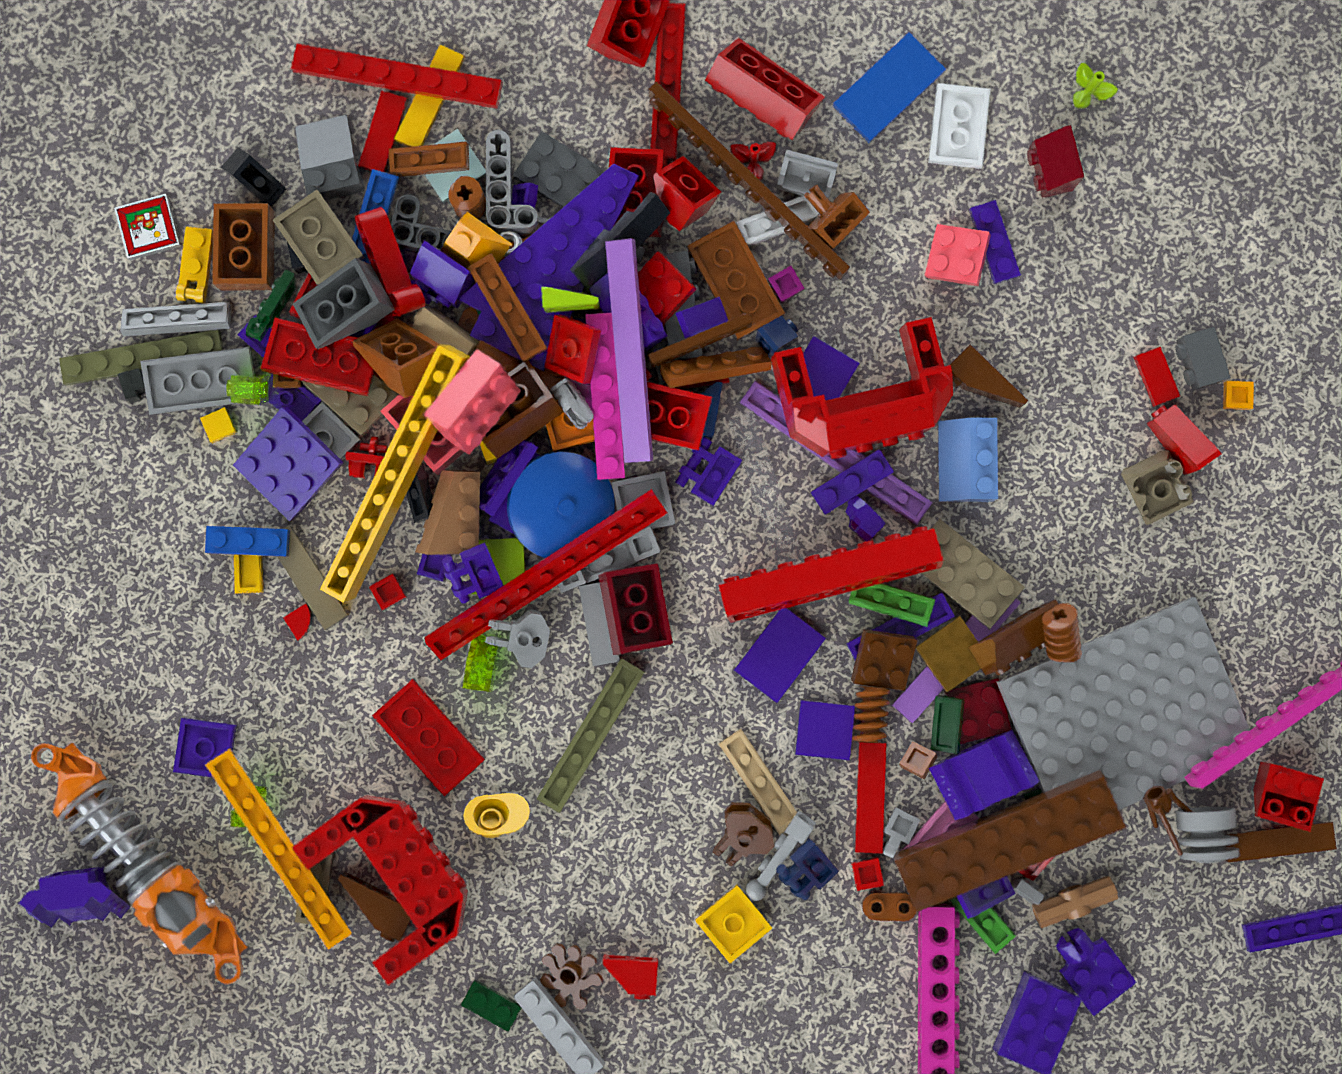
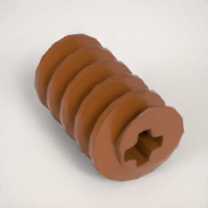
M460 176L448 191L452 207L460 219L466 212L480 219L486 211V199L482 188L474 178Z
M1068 603L1058 604L1044 613L1042 617L1046 653L1051 660L1056 662H1075L1082 655L1077 610Z
M859 686L864 690L855 693V696L863 699V702L856 703L854 707L862 710V713L855 714L854 718L861 721V724L854 725L853 729L859 731L860 735L853 736L852 740L881 743L879 740L886 738L887 734L880 731V729L888 726V723L881 720V717L889 715V712L881 709V707L890 704V701L882 698V696L890 694L891 691L887 688Z

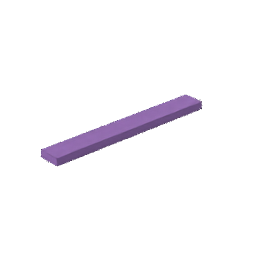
M635 239L607 241L606 253L624 463L652 461L653 451Z
M755 380L740 401V404L791 438L780 397ZM794 440L840 473L866 457L861 453H857L856 449L846 451L847 456L838 459H831L830 455L822 457ZM892 474L866 489L867 492L915 525L919 523L932 504L930 500Z

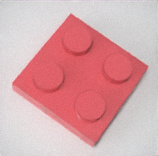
M937 224L925 271L926 278L979 286L991 236L990 232Z

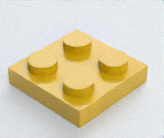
M735 885L695 919L696 923L729 963H732L772 929V926L738 885Z

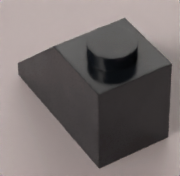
M239 147L221 166L227 174L262 203H268L271 207L287 190L251 155Z

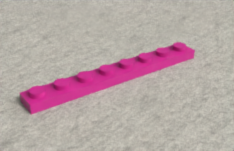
M1342 662L1340 663L1341 666L1335 671H1329L1320 676V681L1314 686H1308L1300 690L1297 698L1279 705L1276 713L1259 719L1255 723L1256 727L1250 731L1238 734L1234 738L1235 742L1214 751L1211 759L1194 765L1191 768L1192 772L1184 777L1189 786L1203 789L1341 691Z

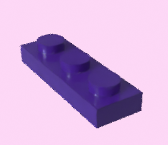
M996 200L971 207L969 212L975 230L988 231L991 234L985 260L993 284L996 285L1020 277L1021 274Z
M879 448L810 493L824 515L889 476L894 470Z

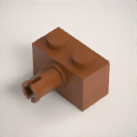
M815 185L809 189L811 193L806 192L804 195L818 212V216L808 227L831 249H834L870 213L854 192L841 193L830 202L819 186Z

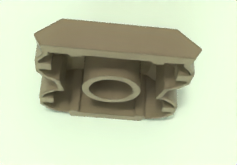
M1169 450L1159 451L1157 454L1133 466L1124 468L1121 473L1146 525L1194 502L1191 489L1185 484L1181 476L1183 473L1182 465L1173 459Z

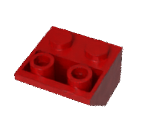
M1260 761L1253 788L1255 816L1311 832L1324 778Z

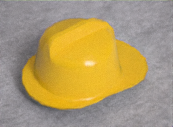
M515 793L477 796L467 804L463 816L469 830L486 838H495L521 829L529 819L530 808L524 797Z

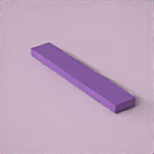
M1015 599L990 630L973 616L965 624L977 641L996 631L1021 602ZM926 666L891 705L909 722L913 723L935 699V696L939 695L943 687L928 666Z

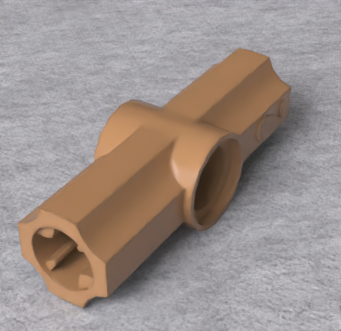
M1105 876L1085 885L1078 884L1065 888L1058 892L1059 895L1043 900L1039 905L1033 904L1031 906L1039 926L1044 928L1065 919L1072 920L1091 913V909L1119 898L1110 876Z

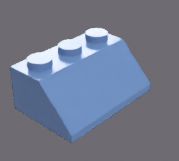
M962 418L938 421L939 502H993L998 499L997 418Z

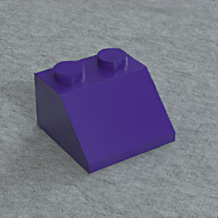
M426 241L422 243L410 275L415 280L413 284H417L425 293L428 290L437 295L435 299L445 307L449 308L452 305L458 309L462 304L459 301L460 297L476 283L471 272Z

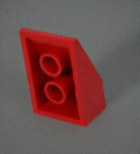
M647 382L652 441L699 451L712 397Z

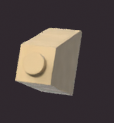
M424 307L414 316L412 328L440 345H450L471 357L478 340L472 338L467 331L438 309Z

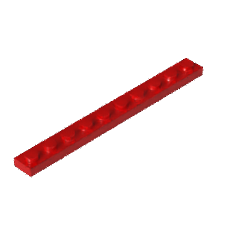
M652 489L424 637L425 643L440 660H443L492 628L488 626L489 620L503 621L668 513L654 491Z

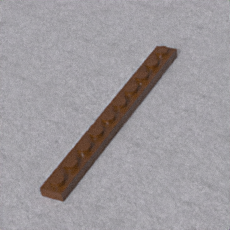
M655 82L649 88V102L658 112H665L669 116L668 120L671 125L677 130L682 129L688 134L687 139L697 149L701 147L707 153L708 160L714 166L718 167L720 165L727 172V178L734 185L740 184L746 190V196L754 204L759 202L766 209L764 212L773 222L778 221L785 227L783 229L785 234L793 241L797 239L804 246L803 250L810 258H817L823 264V270L830 277L834 278L836 276L841 280L848 273L850 266L660 84Z

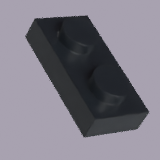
M421 463L406 494L414 523L428 520L433 503H431L433 497L429 486V478L423 463Z

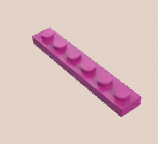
M612 313L587 314L586 324L601 330L591 378L598 480L625 478Z

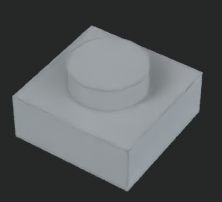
M1025 878V880L1015 879L1011 884L1014 891L1031 904L1039 905L1044 898V895L1038 891L1040 887L1028 878Z

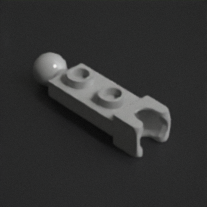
M800 811L796 813L785 830L788 835L786 836L782 833L774 844V848L777 850L772 858L767 855L758 867L761 871L759 877L747 883L745 892L749 899L759 901L765 897L767 893L766 886L775 875L776 868L785 861L798 841L801 844L805 842L814 829L815 821Z

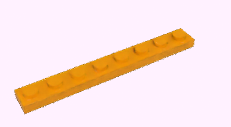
M231 749L206 763L205 765L327 949L329 950L351 935L352 931L312 871L304 867L291 847L294 844Z

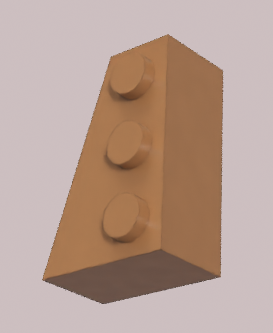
M442 470L431 502L433 506L428 520H425L423 526L425 530L415 552L426 555L459 554L479 545L480 472Z

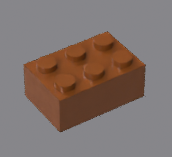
M268 203L214 204L212 284L219 290H272L274 282L275 223L273 219L275 218V211Z

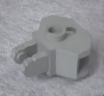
M528 609L517 620L510 619V622L489 620L488 626L497 630H508L507 639L487 636L485 643L506 647L507 651L514 653L521 667L532 669L545 657L550 629L540 611ZM534 637H539L537 642H532Z

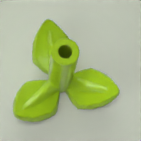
M1083 62L1077 69L1076 82L1084 87L1085 90L1077 91L1073 96V104L1076 108L1080 109L1086 108L1091 104L1092 94L1101 101L1111 98L1118 92L1116 86L1103 81L1105 78L1103 72L1097 71L1094 74L1092 69Z

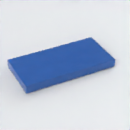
M908 32L843 93L832 106L870 143L946 71V68Z

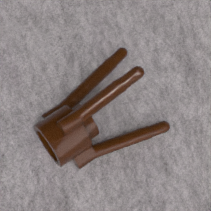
M1154 786L1147 790L1143 797L1153 827L1158 828L1157 813L1178 856H1182L1183 852L1165 814L1171 811L1172 801L1184 812L1193 811L1174 794L1172 788L1165 790L1163 786Z

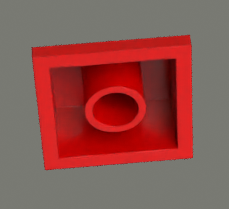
M684 156L657 171L653 176L656 194L670 211L666 220L679 232L704 216L722 193Z

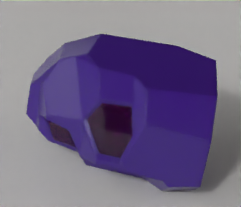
M855 496L847 501L845 512L849 518L848 527L863 542L869 541L886 523L860 497Z

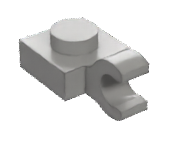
M894 807L883 830L884 833L890 835L883 848V854L893 858L901 841L909 845L920 819Z

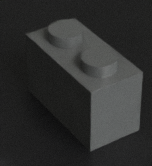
M1215 327L1184 335L1176 340V355L1179 360H1183L1186 369L1183 372L1184 379L1188 386L1191 385L1192 391L1215 385L1231 378Z

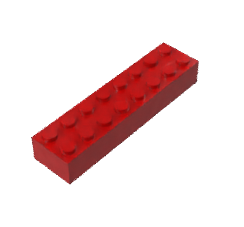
M927 526L911 530L912 534L901 537L900 533L884 537V542L874 544L873 540L857 544V549L847 551L846 547L835 549L830 552V556L820 558L819 554L804 558V563L793 565V562H785L777 565V570L769 572L766 569L750 572V577L740 579V576L728 577L723 580L724 584L718 585L726 617L730 623L939 569L942 567L943 557L935 528L929 530Z

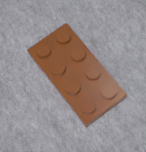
M734 221L687 245V249L691 257L694 258V262L714 299L720 297L728 321L748 312L750 313L753 320L752 326L734 334L737 341L757 331L779 316H785V312Z

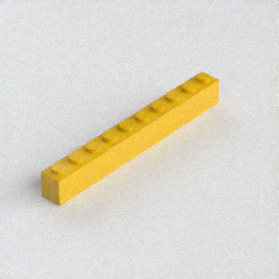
M438 345L320 590L343 603L356 598L438 430L424 414L469 360V355L450 345Z

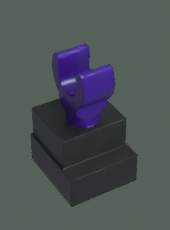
M137 368L119 373L118 377L125 399L130 403L140 401L139 394L145 393L142 370Z

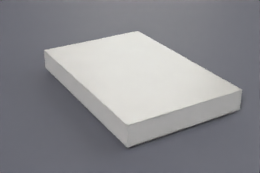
M937 84L928 163L979 169L983 167L991 89Z

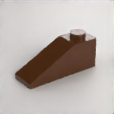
M971 344L950 364L953 386L955 388L960 387L965 391L1021 408L1029 401Z
M347 872L340 874L338 880L374 929L381 932L380 936L390 942H395V940L401 941L412 920L396 897Z

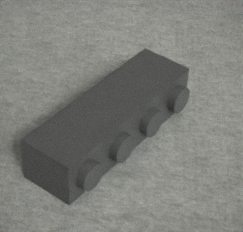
M688 251L664 254L692 283L691 275L696 274L694 258L689 259ZM698 284L694 285L697 290L675 313L696 306L695 301L700 300ZM675 313L665 323L668 346L685 339ZM707 346L672 361H682L703 356L702 353H707Z

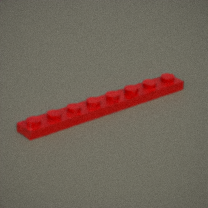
M296 43L291 70L296 73L498 109L503 82L500 79Z

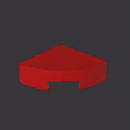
M307 603L283 617L297 641H300L307 634L310 627L312 613Z

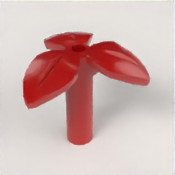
M764 142L760 145L753 143L750 149L743 144L730 145V152L741 163L749 162L747 169L761 181L764 170L758 162H769L776 151V143Z

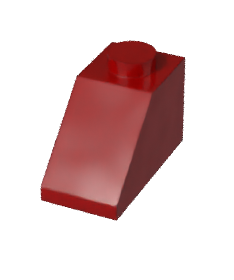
M603 955V966L628 994H634L635 999L648 1000L650 996H656L658 958Z

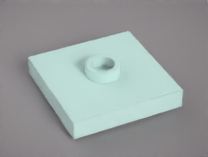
M456 129L435 144L464 142L466 140L459 130ZM469 146V170L425 174V177L442 202L445 203L449 200L448 191L451 185L460 176H469L479 181L486 176V170Z

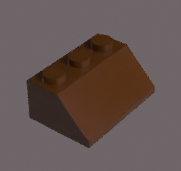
M529 361L523 362L507 373L521 392L517 395L516 400L500 416L499 421L491 427L482 439L484 445L497 459L564 412Z
M1056 599L1028 610L969 646L985 676L994 672L999 676L1012 668L1010 663L1017 660L1020 663L1033 655L1031 650L1038 647L1041 650L1046 647L1042 617L1044 613L1059 604Z

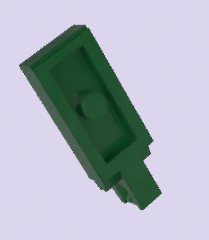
M285 269L282 276H278L275 279L268 299L264 298L259 306L257 317L249 320L246 328L248 336L262 341L268 329H272L274 318H279L297 288L293 272Z

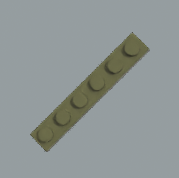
M211 330L59 358L63 384L68 386L117 377L119 373L137 368L142 370L140 361L221 351L223 350L220 330Z
M621 658L538 795V801L558 813L561 812L644 675V671Z

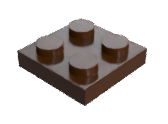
M863 629L851 681L859 685L905 691L918 640L915 636Z

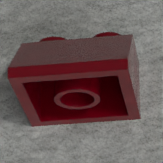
M1071 125L1062 127L1034 140L1029 150H1027L1029 165H1034L1036 173L1033 178L1036 191L1041 192L1042 198L1073 191L1085 177Z

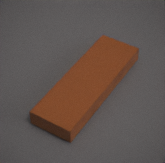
M466 141L389 149V172L398 177L469 170V144Z

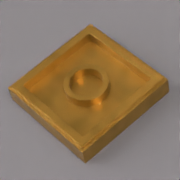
M960 616L916 646V651L945 692H949L981 669L969 649V646L978 641Z

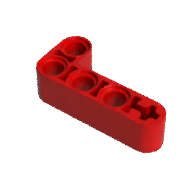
M379 207L356 215V226L370 265H372L395 308L389 314L391 316H401L425 307L422 290L417 284L411 283L385 210Z

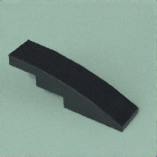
M650 192L634 212L626 211L610 231L603 229L570 269L571 272L585 288L589 289L608 273L607 241L635 239V247L637 249L666 219L670 211L657 194Z

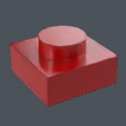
M393 573L369 586L383 611L407 598Z
M878 857L851 862L857 891L884 886Z

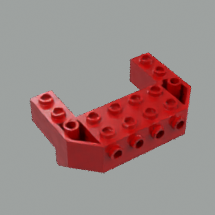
M932 317L907 322L899 329L911 375L909 381L830 400H825L824 394L814 397L802 347L774 353L771 357L772 368L790 437L822 457L830 455L831 459L847 456L846 451L855 449L857 453L873 450L872 445L880 443L883 444V447L896 445L899 443L898 439L908 437L909 441L924 438V433L935 427L953 396L951 365L944 366Z
M365 795L291 848L304 867L309 870L354 838L417 927L416 930L372 962L389 986L460 933L468 890L461 875L455 873L449 865L451 862L442 850H439L433 842L434 838L426 827L423 828L417 819L418 815L411 805H407L405 801Z

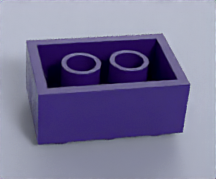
M1024 971L992 1048L998 1055L1038 1073L1051 1074L1082 999L1075 993Z

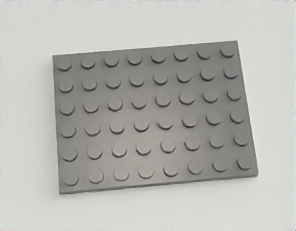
M1196 597L1185 599L1082 644L1081 658L1075 662H1056L1047 659L997 681L1028 760L1040 781L1038 784L1042 793L1101 770L1119 810L1143 800L1147 790L1154 786H1163L1167 789L1185 781L1184 777L1192 772L1191 768L1194 765L1208 761L1213 757L1214 751L1235 742L1234 738L1238 734L1250 731Z

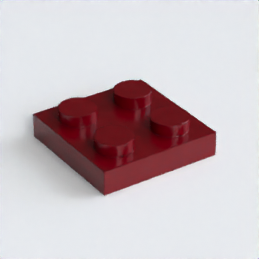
M998 678L954 688L949 692H945V696L965 699L960 744L1011 731L1005 702L997 684Z

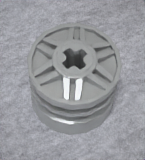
M1198 807L1190 808L1193 812H1184L1182 809L1175 811L1177 829L1190 832L1189 837L1178 840L1181 846H1191V848L1182 850L1183 855L1179 856L1180 859L1192 860L1198 863H1216L1240 856L1239 848L1226 847V845L1238 843V837L1225 835L1224 831L1237 827L1236 808Z

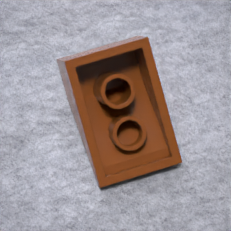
M395 319L353 340L354 347L386 385L404 398L415 395L438 345H440L399 319Z

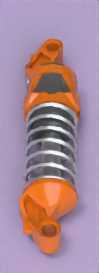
M46 743L36 746L31 754L33 764L58 774V790L53 814L59 821L69 820L78 813L82 815L69 826L68 831L72 832L85 821L88 822L94 830L80 841V845L87 844L98 834L106 844L92 855V859H97L109 848L117 856L112 863L104 868V873L110 872L118 864L123 863L126 868L122 872V878L116 882L115 887L125 884L129 888L128 893L130 895L127 901H130V904H132V907L135 909L134 915L143 926L150 927L160 938L162 944L173 955H212L215 961V976L221 983L231 984L239 980L243 974L241 953L248 946L237 935L233 919L218 909L215 901L208 897L200 888V881L190 869H184L182 865H179V862L171 863L170 852L159 853L156 850L159 845L158 838H151L139 844L147 832V825H137L128 829L135 819V811H126L117 815L124 804V798L114 797L107 800L112 791V784H109V780L102 773L101 765L93 759L84 756L74 743L69 744L65 749ZM50 749L53 753V759L50 763L43 764L41 755L44 751ZM106 790L104 795L99 800L98 797ZM119 801L116 808L110 814L105 807ZM127 816H130V818L123 827L117 822ZM142 829L141 833L137 836L135 840H133L129 836L132 833ZM154 843L148 851L143 852L141 850L142 848ZM226 963H232L236 967L237 972L233 978H226L222 973V968Z

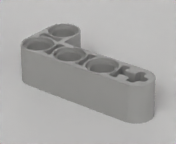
M495 130L489 133L486 139L487 224L489 228L498 234L510 231L518 233L521 238H527L539 229L538 214L535 208L530 205H512V151L510 137L502 130ZM497 145H501V155L496 153ZM496 169L505 170L504 173L499 175L493 173ZM496 194L505 195V197L500 200L493 198ZM525 218L533 220L528 225L521 224L520 221ZM496 219L505 220V223L502 225H495L493 222Z

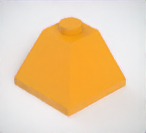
M466 212L440 251L469 270L468 266L492 253L497 264L500 263L512 243Z

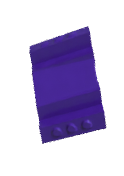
M1012 730L979 742L929 768L955 820L968 817L976 811L983 810L995 802L1016 795L1020 791L1031 788L1040 782Z
M105 866L56 872L39 877L40 890L28 891L18 903L26 909L29 915L51 928L58 919H61L69 926L75 921L100 919L103 922L110 912H113L121 919L131 907L109 889L104 873Z

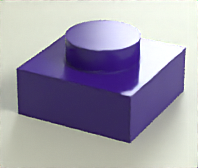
M531 182L513 185L512 205H530L535 208L538 185Z

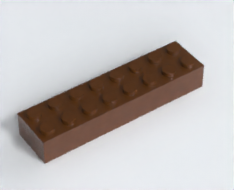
M1098 770L896 852L894 861L918 912L1127 827L1101 770Z

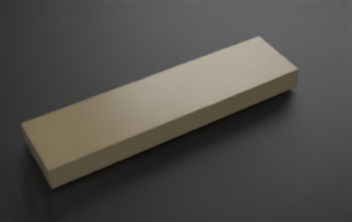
M288 525L284 529L290 530L289 556L278 557V559L324 630H328L348 617L349 614L338 599L320 590L325 577L293 528Z

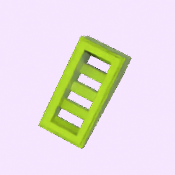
M542 287L543 308L546 313L600 308L598 297Z

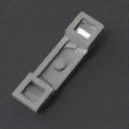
M648 527L639 531L558 584L560 592L564 593L599 579L598 575L624 569L660 553L661 550L652 528Z

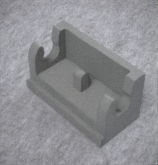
M786 149L776 189L804 196L806 192L811 193L809 191L810 188L818 185L829 199L838 163Z

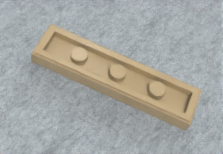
M739 729L718 744L766 816L770 818L778 834L781 835L785 832L797 811L742 729Z

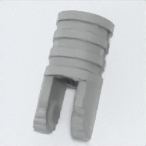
M567 377L550 389L551 394L554 395V398L558 401V404L571 422H573V425L580 430L584 429L588 425L587 423L593 419L594 413L590 410L585 398L572 382V379Z

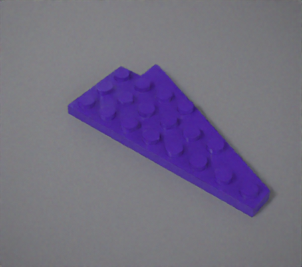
M616 164L610 166L498 263L547 348L554 315H564L571 318L574 311L546 313L543 308L542 287L583 293L585 287L570 269L603 229L610 231L615 226L639 178L637 174ZM475 283L459 299L460 302L481 311L470 336L478 341L482 340L522 361L480 287ZM547 350L528 360L533 367L543 372L546 369L544 365Z

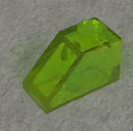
M231 375V380H227L226 385L227 396H231V403L251 405L267 403L269 375Z
M480 635L471 641L462 686L464 689L493 692L499 646L485 643L487 636Z

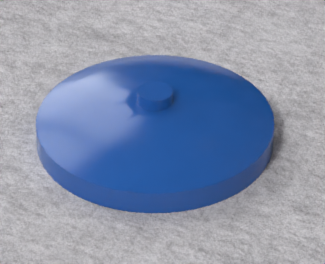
M550 452L531 460L511 488L507 498V515L513 533L523 546L543 558H547L615 512V498L609 479L598 480L597 465L590 459L571 452Z

